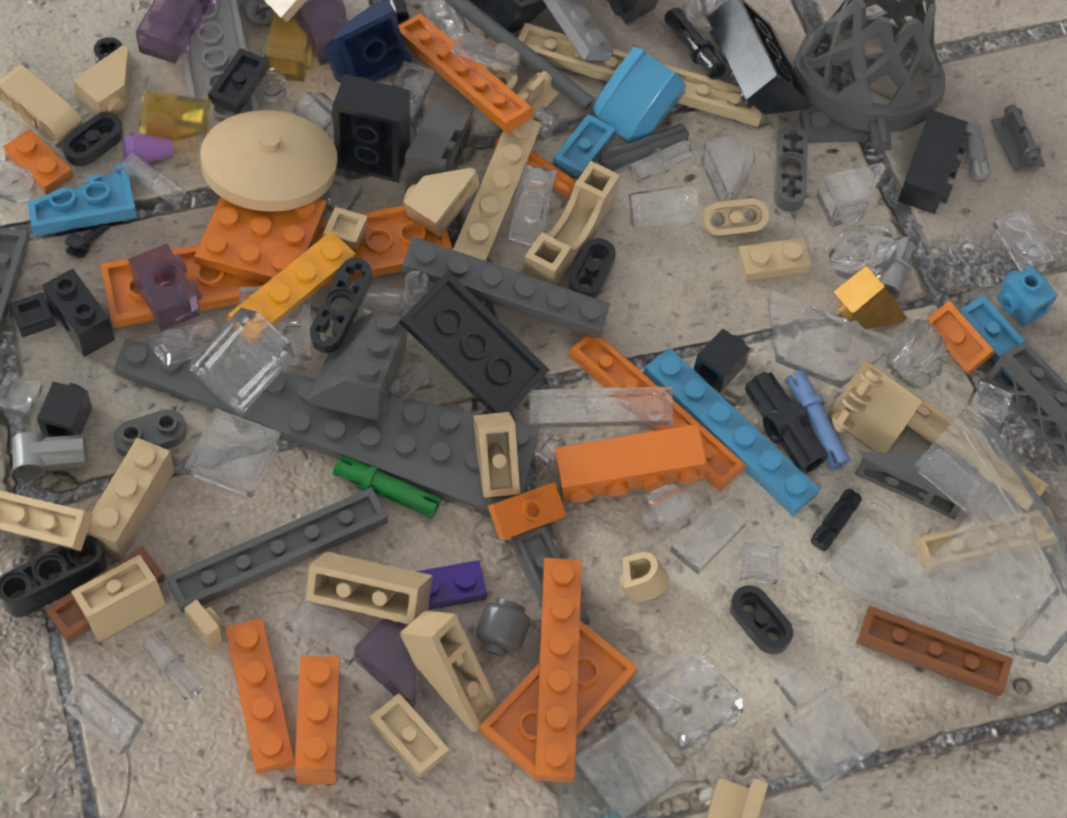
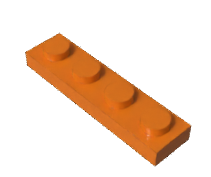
M263 618L225 626L256 775L294 766L293 752Z

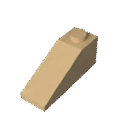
M424 610L400 632L402 640L414 665L468 729L477 732L479 726L499 705L457 615Z

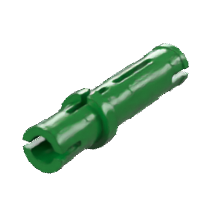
M344 454L339 456L332 475L362 487L361 491L372 487L375 494L412 509L429 519L434 518V513L437 512L442 498L379 471L380 467L373 464L371 467Z

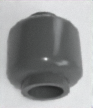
M497 598L496 603L492 602L485 605L475 633L476 637L485 643L484 651L505 657L507 651L517 652L521 650L531 622L530 618L524 613L526 609L524 606L502 598Z

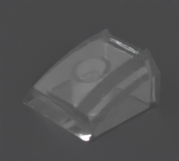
M240 308L190 361L187 368L197 380L226 404L229 409L242 415L294 359L295 354L290 341L257 311Z

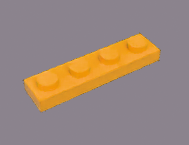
M331 230L228 314L227 320L253 344L335 277L341 265L346 260L355 258L356 253Z

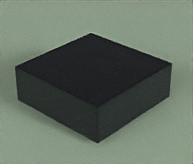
M43 292L9 304L22 338L56 326Z

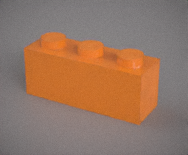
M300 656L295 750L297 784H337L341 680L339 656Z

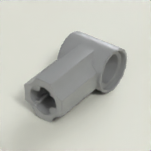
M23 432L13 437V474L20 479H38L43 477L46 471L87 468L88 455L84 434L45 437L37 432Z

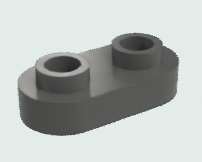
M161 410L120 424L114 432V442L118 453L123 457L127 455L136 438H126L132 433L138 434L137 437L164 449L178 446L186 438V422L184 417L175 410ZM165 423H173L169 428L161 427Z

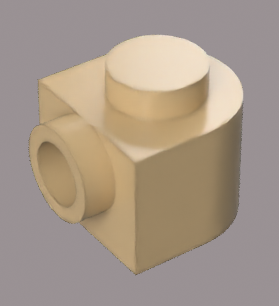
M640 552L622 557L623 573L619 574L620 586L623 593L630 595L635 603L656 598L666 590L669 576L652 553Z

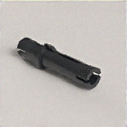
M674 7L666 13L664 20L688 49L691 60L695 64L700 65L710 79L720 78L725 73L726 66L716 55L713 44L708 40H704L684 15L681 8Z

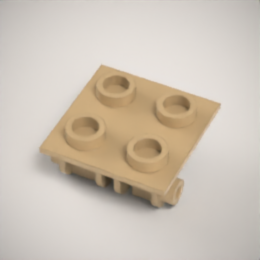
M865 359L827 416L832 419V426L835 431L843 433L844 430H847L877 453H888L924 400Z

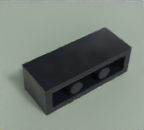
M932 109L930 110L898 202L933 214L936 213L940 202L947 203L953 185L947 183L948 179H955L961 160L955 158L957 153L963 155L970 137L964 135L968 124L967 121Z

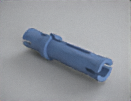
M805 370L795 371L793 374L796 379H793L792 375H788L785 381L789 385L796 401L807 412L810 429L828 454L826 461L831 471L840 470L843 468L841 462L847 466L851 459L847 455L823 408L825 402L822 396L816 394L807 376V372Z

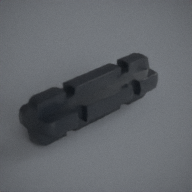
M850 488L842 493L839 501L835 503L822 521L821 526L814 532L811 538L813 546L821 551L828 550L835 537L838 536L850 519L852 513L860 505L862 497L859 493Z

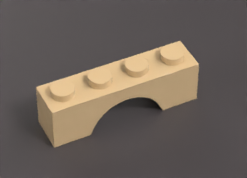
M590 161L575 183L568 204L556 225L547 234L541 232L525 255L523 274L559 285L580 254L584 244L590 239L617 199L620 181L619 174Z

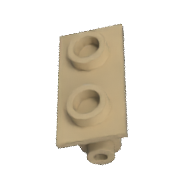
M546 71L536 73L517 93L522 100L532 107L534 117L532 120H536L559 95L558 91L551 88L552 77Z

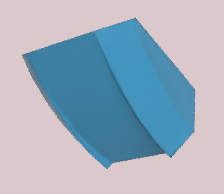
M633 47L602 90L593 105V110L597 119L616 128V133L625 140L634 142L655 132L685 94L686 84L676 72L671 71L645 50Z

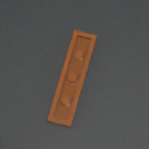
M869 606L865 613L856 644L997 696H1001L1005 690L1013 658L872 606Z

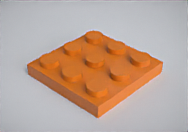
M220 197L194 255L195 264L267 283L313 246L328 209L327 201L317 199L305 206L285 211H259L235 205Z

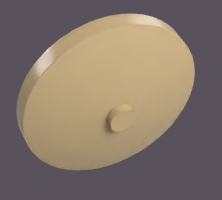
M250 111L229 117L218 123L208 132L201 146L200 165L206 183L216 194L225 200L252 210L285 211L310 204L329 190L337 173V150L329 135L310 120L280 111Z

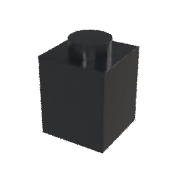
M722 329L698 353L693 370L720 393L745 367L751 348L740 337Z
M53 381L37 416L42 435L47 437L81 435L92 410L88 391L74 383L61 384Z

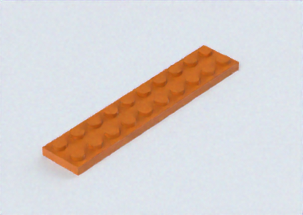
M402 205L361 213L368 216V225L357 250L353 251L356 253L355 258H361L370 265L372 277L401 272L412 236L452 250L453 248L447 229L441 237L437 236L408 217L405 207ZM329 220L322 222L314 244L323 238V232ZM199 245L100 264L113 329L240 304L266 283L195 264L194 255ZM357 270L355 274H350V281H355L358 277L362 278V271ZM335 277L322 287L331 286Z

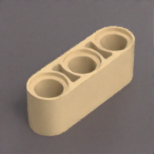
M18 65L0 78V100L53 145L60 143L66 136L83 124L78 112L67 101L23 65Z

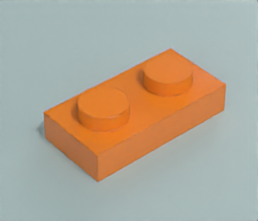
M31 129L3 146L5 155L46 195L73 178L72 169Z
M950 301L946 302L923 322L925 327L968 375L995 354L991 346Z

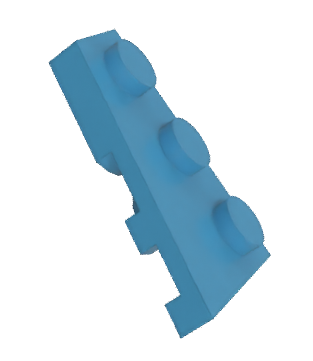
M126 161L116 165V171L102 177L98 173L87 177L86 184L74 189L64 187L28 202L33 235L38 236L137 218Z

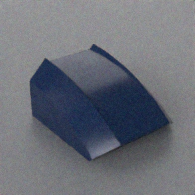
M386 0L373 4L351 19L324 48L335 80L339 83L342 82L344 74L376 81L412 63L410 53L405 47L397 24L398 19L395 10Z

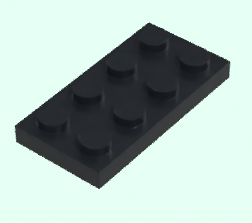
M449 271L398 322L492 414L511 412L550 370Z

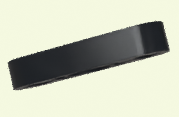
M351 258L341 265L310 327L311 343L317 351L332 353L342 345L372 284L371 267L365 260ZM357 270L362 271V278H356L352 286V292L348 289L351 282L350 274H355ZM338 298H346L351 302L350 309L343 313L335 312L331 305ZM330 318L334 321L332 326L334 338L327 337L325 341H321L319 332H327L330 326Z

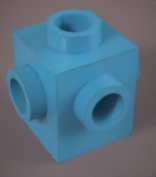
M1031 265L1021 272L1014 270L1009 273L1001 282L1003 286L997 299L1004 311L1011 314L1023 328L1047 314L1058 294L1049 285L1047 279L1040 275Z

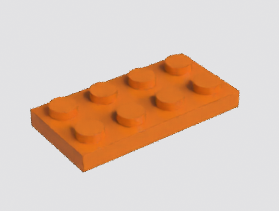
M581 620L576 739L636 675L638 670L637 666ZM539 664L479 726L478 731L533 780L535 774Z

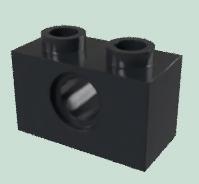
M73 268L42 284L51 312L84 357L115 340L108 315Z

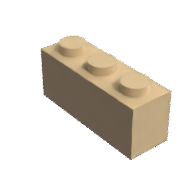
M138 437L134 441L91 512L93 517L87 535L98 539L104 555L118 561L125 557L175 472L169 450Z
M325 552L309 564L306 600L410 624L424 610L428 611L433 575Z

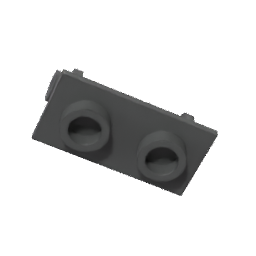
M1016 105L1007 106L1004 109L1005 114L1003 117L992 119L991 123L1014 171L1018 172L1045 166V162L1040 154L1041 149L1039 146H1036L1022 117L1023 112L1021 108L1016 107Z

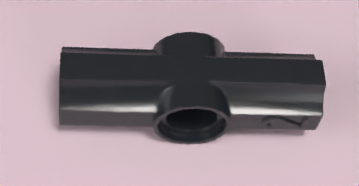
M762 372L748 382L745 391L763 417L762 422L765 432L775 444L781 443L795 466L807 474L826 462L828 454L809 428L810 422L807 412L798 401L792 402L773 373Z

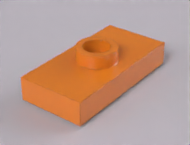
M555 482L488 506L500 541L567 517Z

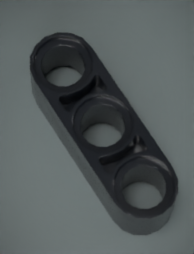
M86 535L81 551L58 546L5 573L0 577V600L5 610L14 617L27 616L68 595L74 589L107 569V562L101 543L97 538ZM86 555H95L94 559L89 562H80V559ZM60 572L56 579L45 580L46 576L50 573ZM26 590L20 597L10 598L14 591Z

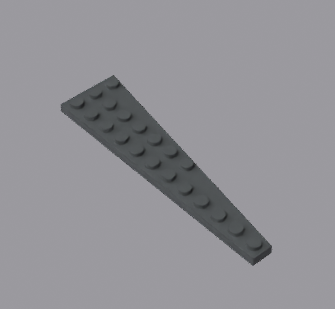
M126 338L114 367L115 373L119 377L159 392H166L172 397L185 402L194 401L207 406V410L219 415L223 412L239 418L241 423L253 427V425L268 429L272 431V435L339 460V456L344 454L371 467L373 464L380 467L379 471L391 477L405 481L420 490L423 488L439 494L443 500L451 503L457 501L473 507L475 512L491 517L488 509L489 505L516 496L483 497L473 419L474 415L482 414L388 395L378 420L308 404L309 395L317 379ZM515 422L520 494H522L526 489L540 427Z

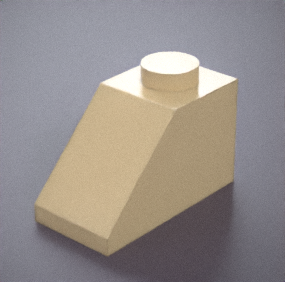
M125 45L119 47L73 80L77 101L94 116L103 112L119 115L124 108L129 106L132 66L129 50Z
M470 167L423 176L417 185H411L405 193L403 204L407 216L441 237L479 188L480 183L477 171Z
M510 412L474 415L475 445L483 497L520 494L516 427Z

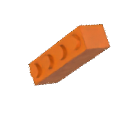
M698 424L555 448V463L563 502L571 500L574 503H582L591 500L593 496L605 494L610 497H617L628 493L629 490L640 488L652 491L662 488L665 484L675 482L687 485L699 481L706 474L707 461Z

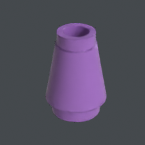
M131 132L130 136H123L124 160L126 163L133 162L135 166L165 159L166 157H173L172 137Z

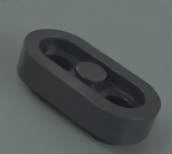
M103 112L82 124L63 140L62 148L65 159L75 166L91 164L121 141L123 127L120 118L113 113Z
M595 238L584 244L569 276V290L593 298L600 295L615 262L616 251L609 241ZM594 258H600L602 261H601V262H597L596 260H593V259H594ZM581 284H588L590 287H583Z
M746 585L737 589L730 602V612L733 618L763 652L779 654L785 651L793 637V627L789 620L760 588ZM750 605L754 611L746 612L742 606ZM774 633L777 635L778 640L772 641L767 638L766 634Z

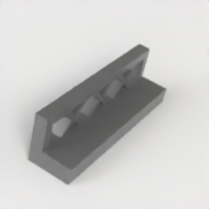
M1024 341L1004 352L985 379L1067 464V384ZM1004 369L1012 377L1013 386H1009L999 376ZM1025 395L1033 398L1037 405V411H1033L1027 405ZM1050 421H1055L1061 428L1062 437L1056 436L1051 430Z

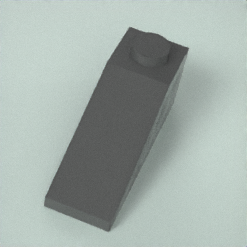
M865 452L855 475L955 520L965 502L978 469L970 466L962 459L952 458L945 454Z

